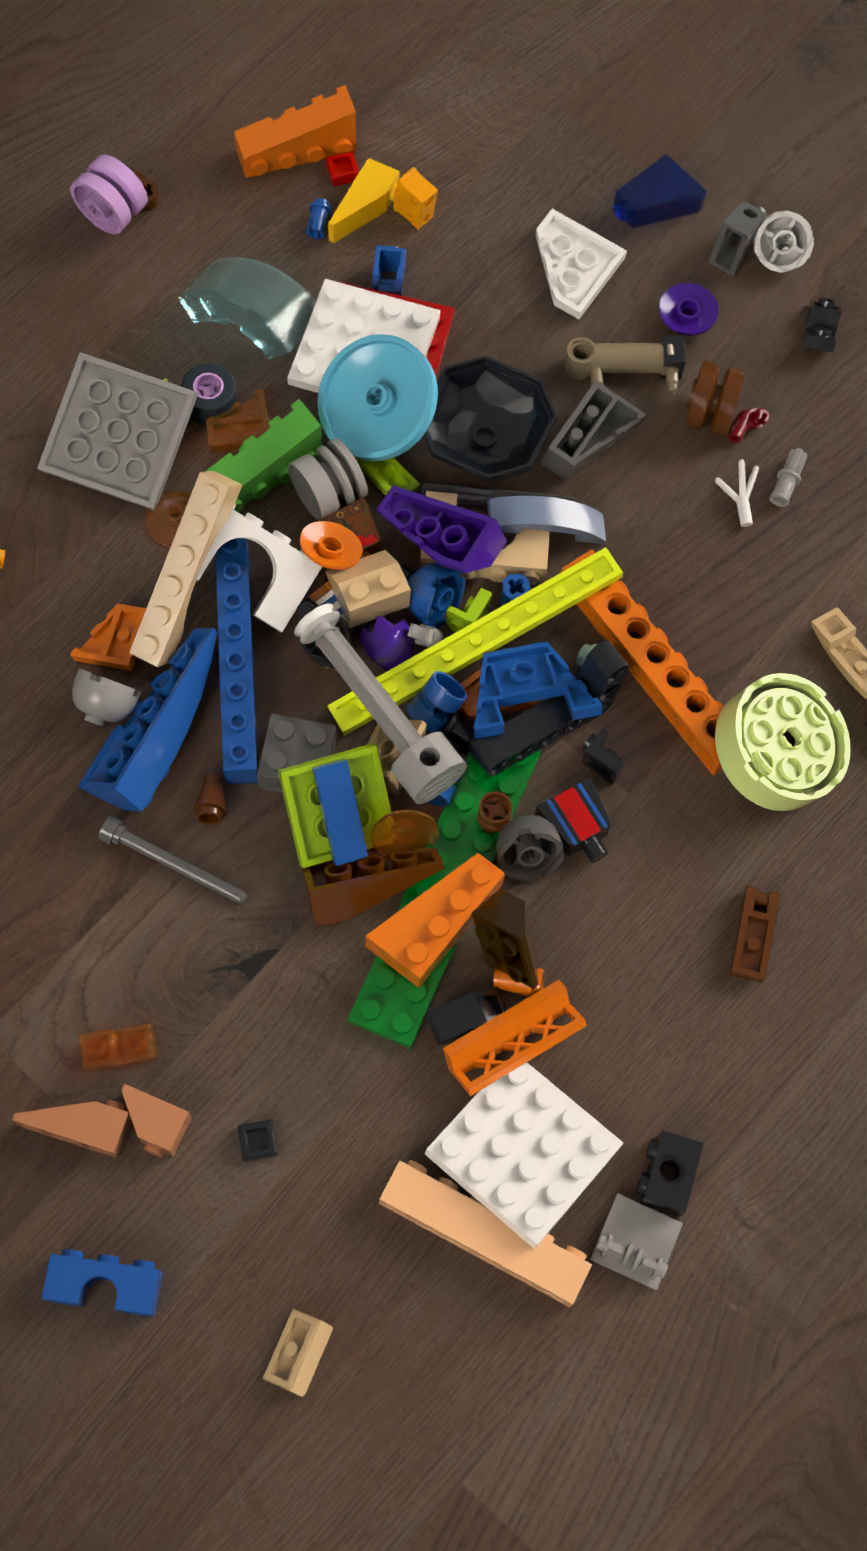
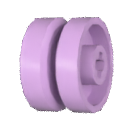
M105 154L97 156L88 166L87 172L81 173L70 187L71 196L84 216L95 226L110 234H120L130 223L131 217L136 216L148 202L147 192L134 172L121 161Z

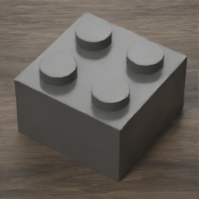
M271 714L257 773L259 788L283 793L278 775L279 769L333 755L337 741L336 726Z

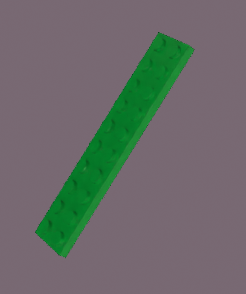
M541 750L493 777H489L469 752L466 758L467 767L460 781L455 783L456 790L449 806L444 807L426 848H437L443 861L444 869L407 888L397 912L475 854L479 853L493 864L496 857V839L499 833L490 834L480 828L477 822V813L481 798L490 792L498 791L504 793L512 802L511 820L541 755ZM458 941L420 988L376 956L348 1017V1023L411 1050L425 1018V1013L430 1007Z

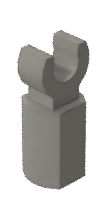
M411 623L407 635L414 638L415 643L424 648H429L443 640L442 631L424 624L418 626Z

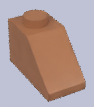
M124 1084L121 1091L137 1137L141 1143L145 1144L143 1150L159 1158H163L165 1153L174 1157L192 1119L190 1113Z

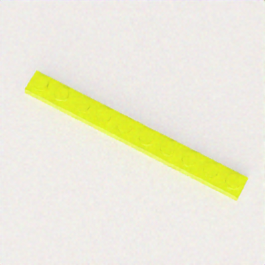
M605 547L378 676L376 679L398 706L416 696L419 691H423L424 684L435 671H441L451 676L482 658L484 653L495 651L621 579L623 572ZM353 691L327 705L329 712L344 736L374 720Z

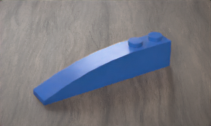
M214 628L194 629L168 661L171 668L154 678L150 683V686L153 688L151 693L142 703L137 701L132 711L133 715L123 727L118 724L111 732L79 783V788L122 810L143 812L144 808L151 803L153 793L159 783L169 773V767L190 728L200 702L218 633Z

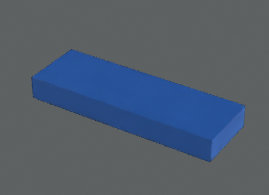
M341 759L312 767L333 863L338 866L368 857L347 760Z

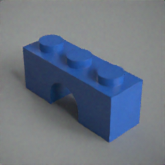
M62 1249L61 1255L50 1254L41 1299L52 1303L83 1307L88 1288L99 1280H109L114 1283L117 1290L116 1311L155 1317L163 1272L159 1269H154L155 1262L134 1259L133 1266L119 1264V1257L98 1254L97 1260L84 1259V1252L71 1249Z

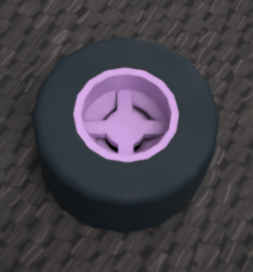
M209 363L200 364L190 369L184 376L181 387L196 391L198 394L190 416L198 423L213 425L224 422L232 416L236 410L238 400L236 382L230 371L223 366Z

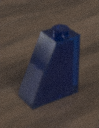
M666 154L616 191L612 210L620 220L625 221L631 228H636L698 213L703 208L707 191Z

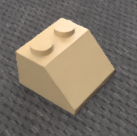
M386 550L361 558L351 568L344 570L330 569L326 571V576L349 628L374 620L377 616H385L410 606L411 589L398 561Z

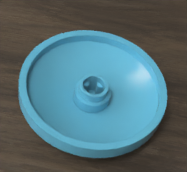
M377 334L352 342L342 349L331 361L320 383L318 414L323 430L330 440L334 438L341 440L353 456L361 460L382 461L401 455L421 439L435 414L438 387L434 370L428 359L418 348L400 337Z

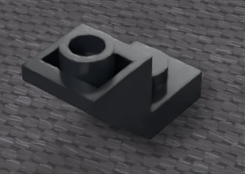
M819 298L818 302L811 300L803 336L804 346L834 352L837 342L835 334L842 313L840 306H836V301L828 298Z
M495 988L471 992L429 1010L425 1013V1016L437 1044L441 1045L456 1041L505 1012L507 1008L499 989Z

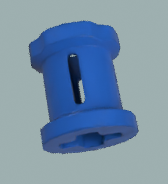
M510 574L504 579L502 583L503 591L500 595L501 606L507 604L509 599L512 601L530 591V582L524 575Z

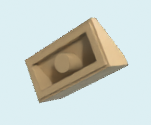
M293 1309L262 1379L303 1397L306 1394L333 1327L320 1319Z

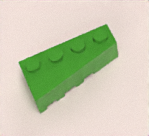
M300 399L290 405L293 411L283 419L277 415L268 422L270 428L257 438L252 435L246 439L240 447L238 454L234 456L228 453L205 471H215L242 484L235 502L234 510L236 512H240L243 506L249 502L263 498L275 486L289 482L291 479L288 473V464L307 453L317 460L316 449L322 445L321 425Z

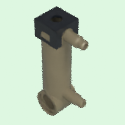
M662 336L661 343H593L588 338H575L567 346L564 369L567 375L573 379H586L591 375V386L595 380L603 385V374L660 373V379H666L668 392L674 394L678 391V379H681L686 363L684 337Z

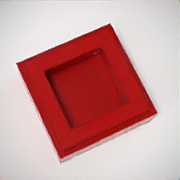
M353 151L325 157V164L333 187L354 182L360 170Z

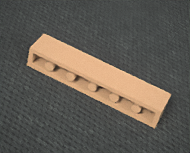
M409 1160L407 1164L399 1161L379 1199L380 1205L568 1307L573 1305L592 1266L591 1263L585 1261L587 1257L585 1253L572 1246H567L566 1250L553 1243L555 1238L550 1234H547L534 1249L475 1197L471 1195L468 1198L457 1192L459 1186L443 1177H440L439 1181L426 1175L428 1170L424 1166L412 1160Z

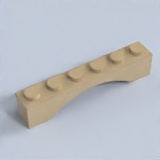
M215 471L199 473L130 649V654L156 667L169 663L168 661L176 652L184 633L187 607L199 572L216 537L231 515L242 484Z

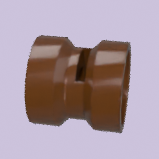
M497 791L487 793L481 798L477 813V822L480 828L490 834L500 833L503 826L510 821L512 814V802L508 796Z

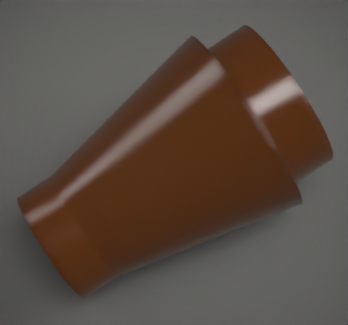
M209 773L204 776L203 785L193 808L196 820L205 825L220 824L223 817L227 814L223 787L224 778L219 774Z

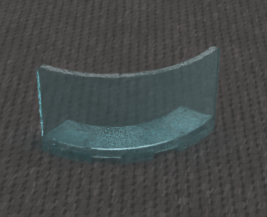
M242 257L222 258L214 261L178 298L194 323L217 322L227 325L228 322L236 324L241 327L240 332L251 339L268 359L289 353L304 336L316 301L301 285L282 271L263 262Z

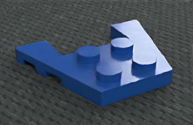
M547 641L487 652L483 654L479 698L477 699V713L474 722L475 739L505 733V725L499 707L513 706L563 695L565 696L572 719L577 720L602 715V704L597 697L593 699L587 692V686L581 679L577 680L570 673L569 666Z

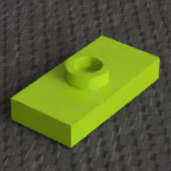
M395 458L382 461L356 460L361 471L385 496L392 486L415 493L420 490V483Z

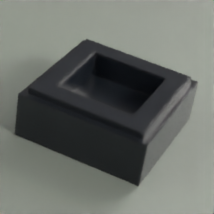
M272 1119L237 1125L243 1162L278 1156Z

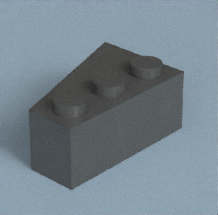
M595 380L550 444L539 464L563 480H567L637 431L647 414Z

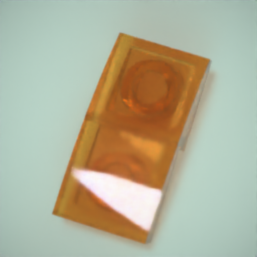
M150 1023L120 1030L109 1028L79 1035L82 1068L85 1071L113 1068L158 1059L154 1025Z

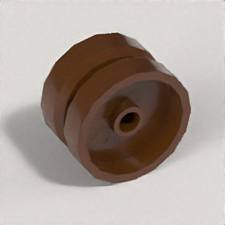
M703 360L698 379L694 380L687 407H689L685 427L700 430L705 425L708 413H712L710 423L711 434L727 437L741 392L745 371L729 367L720 385L717 384L720 372L719 364Z

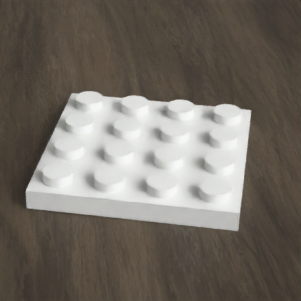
M325 279L287 378L288 385L318 393L323 375L335 356L352 342L370 335L386 334L400 337L418 348L426 357L440 319L441 310Z
M526 1062L480 1090L426 1149L425 1155L535 1249L617 1153L623 1142Z

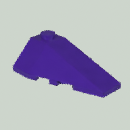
M396 486L391 487L377 508L378 513L434 561L442 566L463 573L491 567L507 542L497 519Z

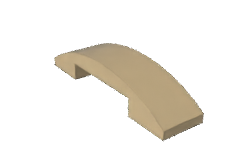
M837 607L814 619L811 622V626L826 653L839 671L867 700V649L855 637L856 627Z

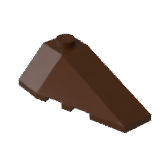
M437 848L396 850L389 857L375 855V851L367 852L368 857L338 866L333 863V860L302 868L315 927L322 925L334 926L340 921L349 920L443 870V861Z

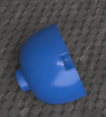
M428 563L417 569L415 573H412L407 578L411 589L410 606L407 609L411 615L422 624L434 628H440L445 625L446 618H444L447 608L453 606L458 609L464 595L465 578L459 575L462 572L438 563Z

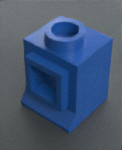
M376 246L372 289L402 296L406 249L395 246ZM383 270L397 272L396 280L382 279Z

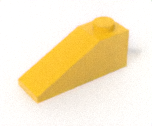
M368 158L328 223L329 242L336 243L385 213L392 201L394 202L400 171Z

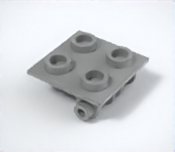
M617 1193L590 1260L657 1290L661 1278L663 1279L669 1266L667 1263L683 1223Z

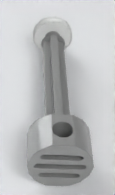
M327 603L313 609L299 621L295 627L294 634L300 637L302 644L316 641V647L321 649L401 753L391 768L397 780L416 804L431 801L449 789L462 776L467 767L461 756L442 732H434L423 738L341 634L339 627H334L339 621L340 613L339 611H334L335 607L333 604Z

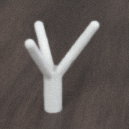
M740 459L738 461L739 495L719 477L715 479V483L737 503L741 527H748L753 525L749 497L759 467H753L746 485L745 462L743 459Z

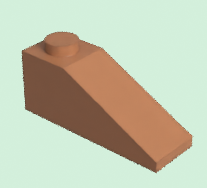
M107 1099L105 1104L93 1101L15 1113L12 1121L19 1127L118 1159L132 1119L129 1112L125 1111L126 1105Z

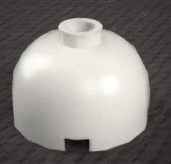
M787 210L768 215L758 228L753 240L754 252L758 260L769 270L780 273L802 266L810 257L814 246L813 233L809 222L798 213Z

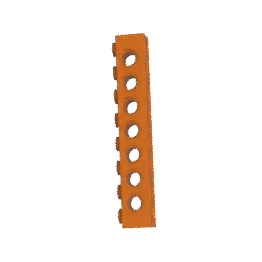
M591 549L564 566L561 572L595 554V552ZM617 580L603 588V590L577 603L576 605L602 638L609 640L630 665V673L709 772L714 776L723 769L717 755L715 737L710 736L707 730H716L719 714L724 707L723 704L711 697L705 682L699 676H694L688 668V663L680 652H675L669 645L668 638L663 630L656 628L652 624L646 609L641 604L635 603L625 583ZM609 609H619L622 612V614H613L609 611ZM636 632L640 634L642 638H632L628 633ZM648 657H658L661 660V662L653 663L648 659ZM667 681H677L681 687L674 688ZM687 705H696L701 712H692L687 708Z

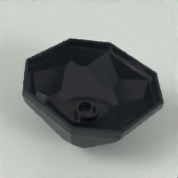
M486 355L444 367L437 379L438 398L435 414L424 434L431 456L489 482L513 478L529 471L557 420V414L542 379Z

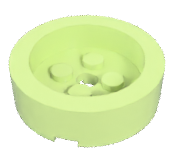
M771 674L760 678L732 696L719 714L715 731V743L722 769L732 785L744 797L761 807L776 811H789L801 808L828 794L836 784L841 782L847 771L850 760V738L846 723L840 710L835 712L831 704L824 697L826 693L816 684L792 674ZM786 731L790 732L795 739L793 747L786 740V737L782 736Z

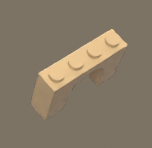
M426 491L427 497L457 506L456 493ZM523 528L519 534L516 533L514 540L501 550L491 567L469 573L462 572L459 575L466 580L476 577L487 578L494 582H503L510 574H522L529 580V585L544 583L548 564L550 531ZM421 550L420 568L428 563H437Z

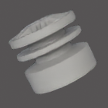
M337 438L330 440L326 447L321 445L316 449L317 460L307 453L288 464V473L294 489L305 508L315 520H319L339 510V500L347 506L355 502V499L359 500L368 495L366 480L359 464L347 446Z

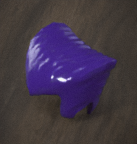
M383 616L375 617L377 622L372 632H369L364 627L362 628L359 642L362 650L371 660L387 672L415 655L413 638L407 636L409 626L406 620L393 625Z

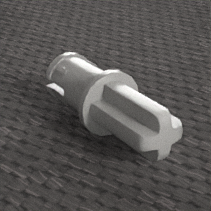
M792 449L783 469L778 471V481L770 496V501L779 507L788 506L795 486L801 482L800 474L807 459V453L803 452L802 449Z

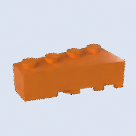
M479 853L475 854L365 936V947L420 988L474 921L472 911L500 889L505 873Z

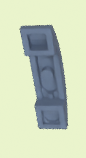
M507 496L491 498L487 501L488 516L497 519L502 532L519 534L523 528L574 534L575 541L602 545L606 543L603 514L590 506L566 499L544 496Z

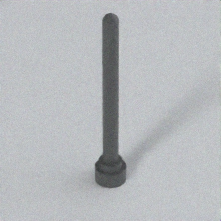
M109 816L102 825L98 835L99 840L109 845L113 843L116 845L123 844L239 904L246 902L247 893L127 832L128 828L123 826V821Z

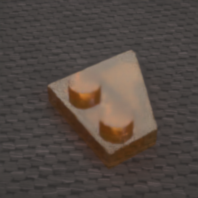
M263 389L255 391L254 397L243 404H240L238 401L227 412L206 419L210 453L240 449L243 442L253 435L258 438L270 428Z

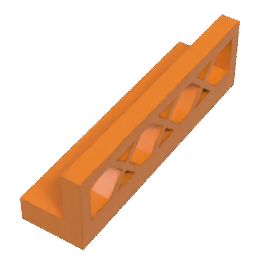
M557 980L443 1048L449 1071L467 1093L472 1096L586 1027V1021L570 1004L566 986L560 980ZM565 1013L572 1020L564 1026L553 1025V1021ZM532 1033L543 1034L542 1039L536 1043H524L525 1037ZM502 1051H514L513 1057L506 1061L495 1060L496 1055ZM474 1068L485 1069L484 1074L473 1081H470L465 1073Z

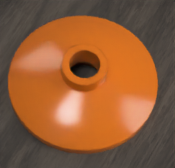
M328 521L314 522L307 525L300 535V546L304 554L322 567L344 570L353 567L361 559L363 547L359 538L351 530L340 524Z

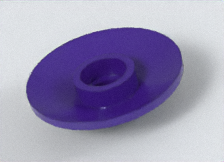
M681 283L670 287L662 295L659 303V314L663 323L670 330L686 336H695L707 332L715 324L719 313L718 303L713 294L706 288L693 283Z

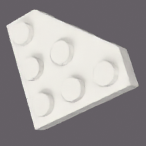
M554 209L548 213L536 230V239L553 304L575 318L580 319L624 261L627 251Z

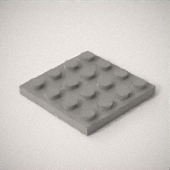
M80 352L37 469L46 474L156 511L198 394L196 391Z

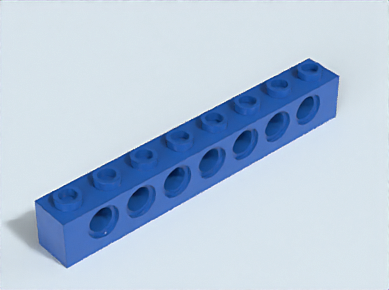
M237 538L224 543L215 553L222 752L226 785L258 783L248 539Z

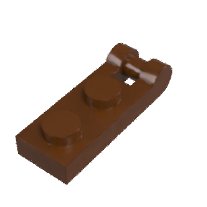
M745 887L730 976L760 983L765 981L780 893L769 891L766 894L757 892L755 887ZM754 905L765 907V913L754 911Z

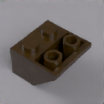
M499 889L472 911L475 933L479 938L483 952L482 958L490 968L498 969L509 975L515 982H521L534 989L538 986V952L525 901Z

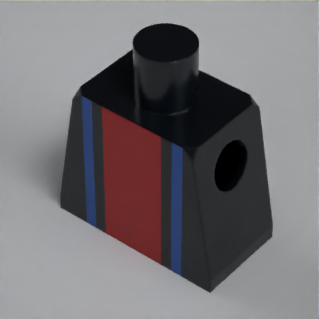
M591 778L536 806L534 815L545 818L557 829L562 839L565 855L571 856L583 849L591 863H596L608 855V851L600 839L608 835L611 824Z

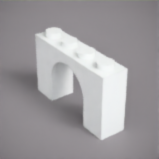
M235 504L231 515L216 537L196 581L200 579L217 550L227 541L244 538L258 543L270 556L273 576L267 591L252 615L278 632H283L322 566L310 560L302 549L298 551L290 546L291 539L281 532L274 530L273 534L263 529L262 525L264 522L248 512L245 517L234 510Z

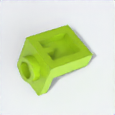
M481 588L476 597L471 596L468 599L463 611L449 606L446 610V624L449 625L451 630L457 632L486 616L491 609L492 593Z

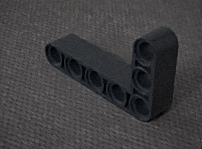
M609 640L596 645L586 656L577 680L581 679L587 686V692L593 699L597 697L601 702L602 714L613 704L630 665ZM565 696L552 697L505 722L504 734L478 738L470 746L469 752L489 777H493L601 715L573 720Z

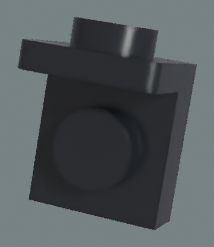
M604 727L598 735L592 733L582 746V749L585 750L582 763L613 785L620 777L625 763L621 761L620 756L616 752L602 747L606 743L610 732Z

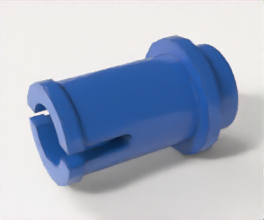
M317 198L309 205L311 214L306 234L310 238H324L327 219L332 214L331 205L327 200Z

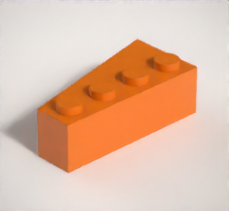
M346 85L336 88L337 94L325 99L323 95L312 98L313 104L296 110L295 106L284 110L280 118L273 120L267 117L234 131L236 152L245 178L261 176L272 171L289 169L293 166L309 162H318L328 156L356 151V111Z

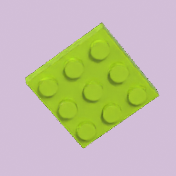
M373 743L278 770L297 856L302 868L332 860L312 767L341 759H345L348 762L366 849L397 841L377 745Z

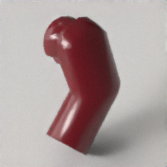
M764 408L741 411L736 416L728 433V439L734 443H740L746 431L760 428L769 421L768 411Z

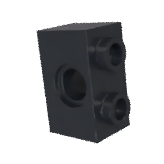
M664 1130L657 1136V1139L651 1138L646 1152V1158L651 1160L648 1173H641L636 1190L637 1193L642 1194L640 1204L679 1217L682 1216L688 1206L704 1143ZM660 1165H671L676 1171V1179L674 1181H667L662 1178Z

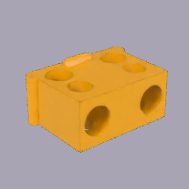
M412 167L397 180L393 208L419 230L434 216L438 190L417 172L415 167Z

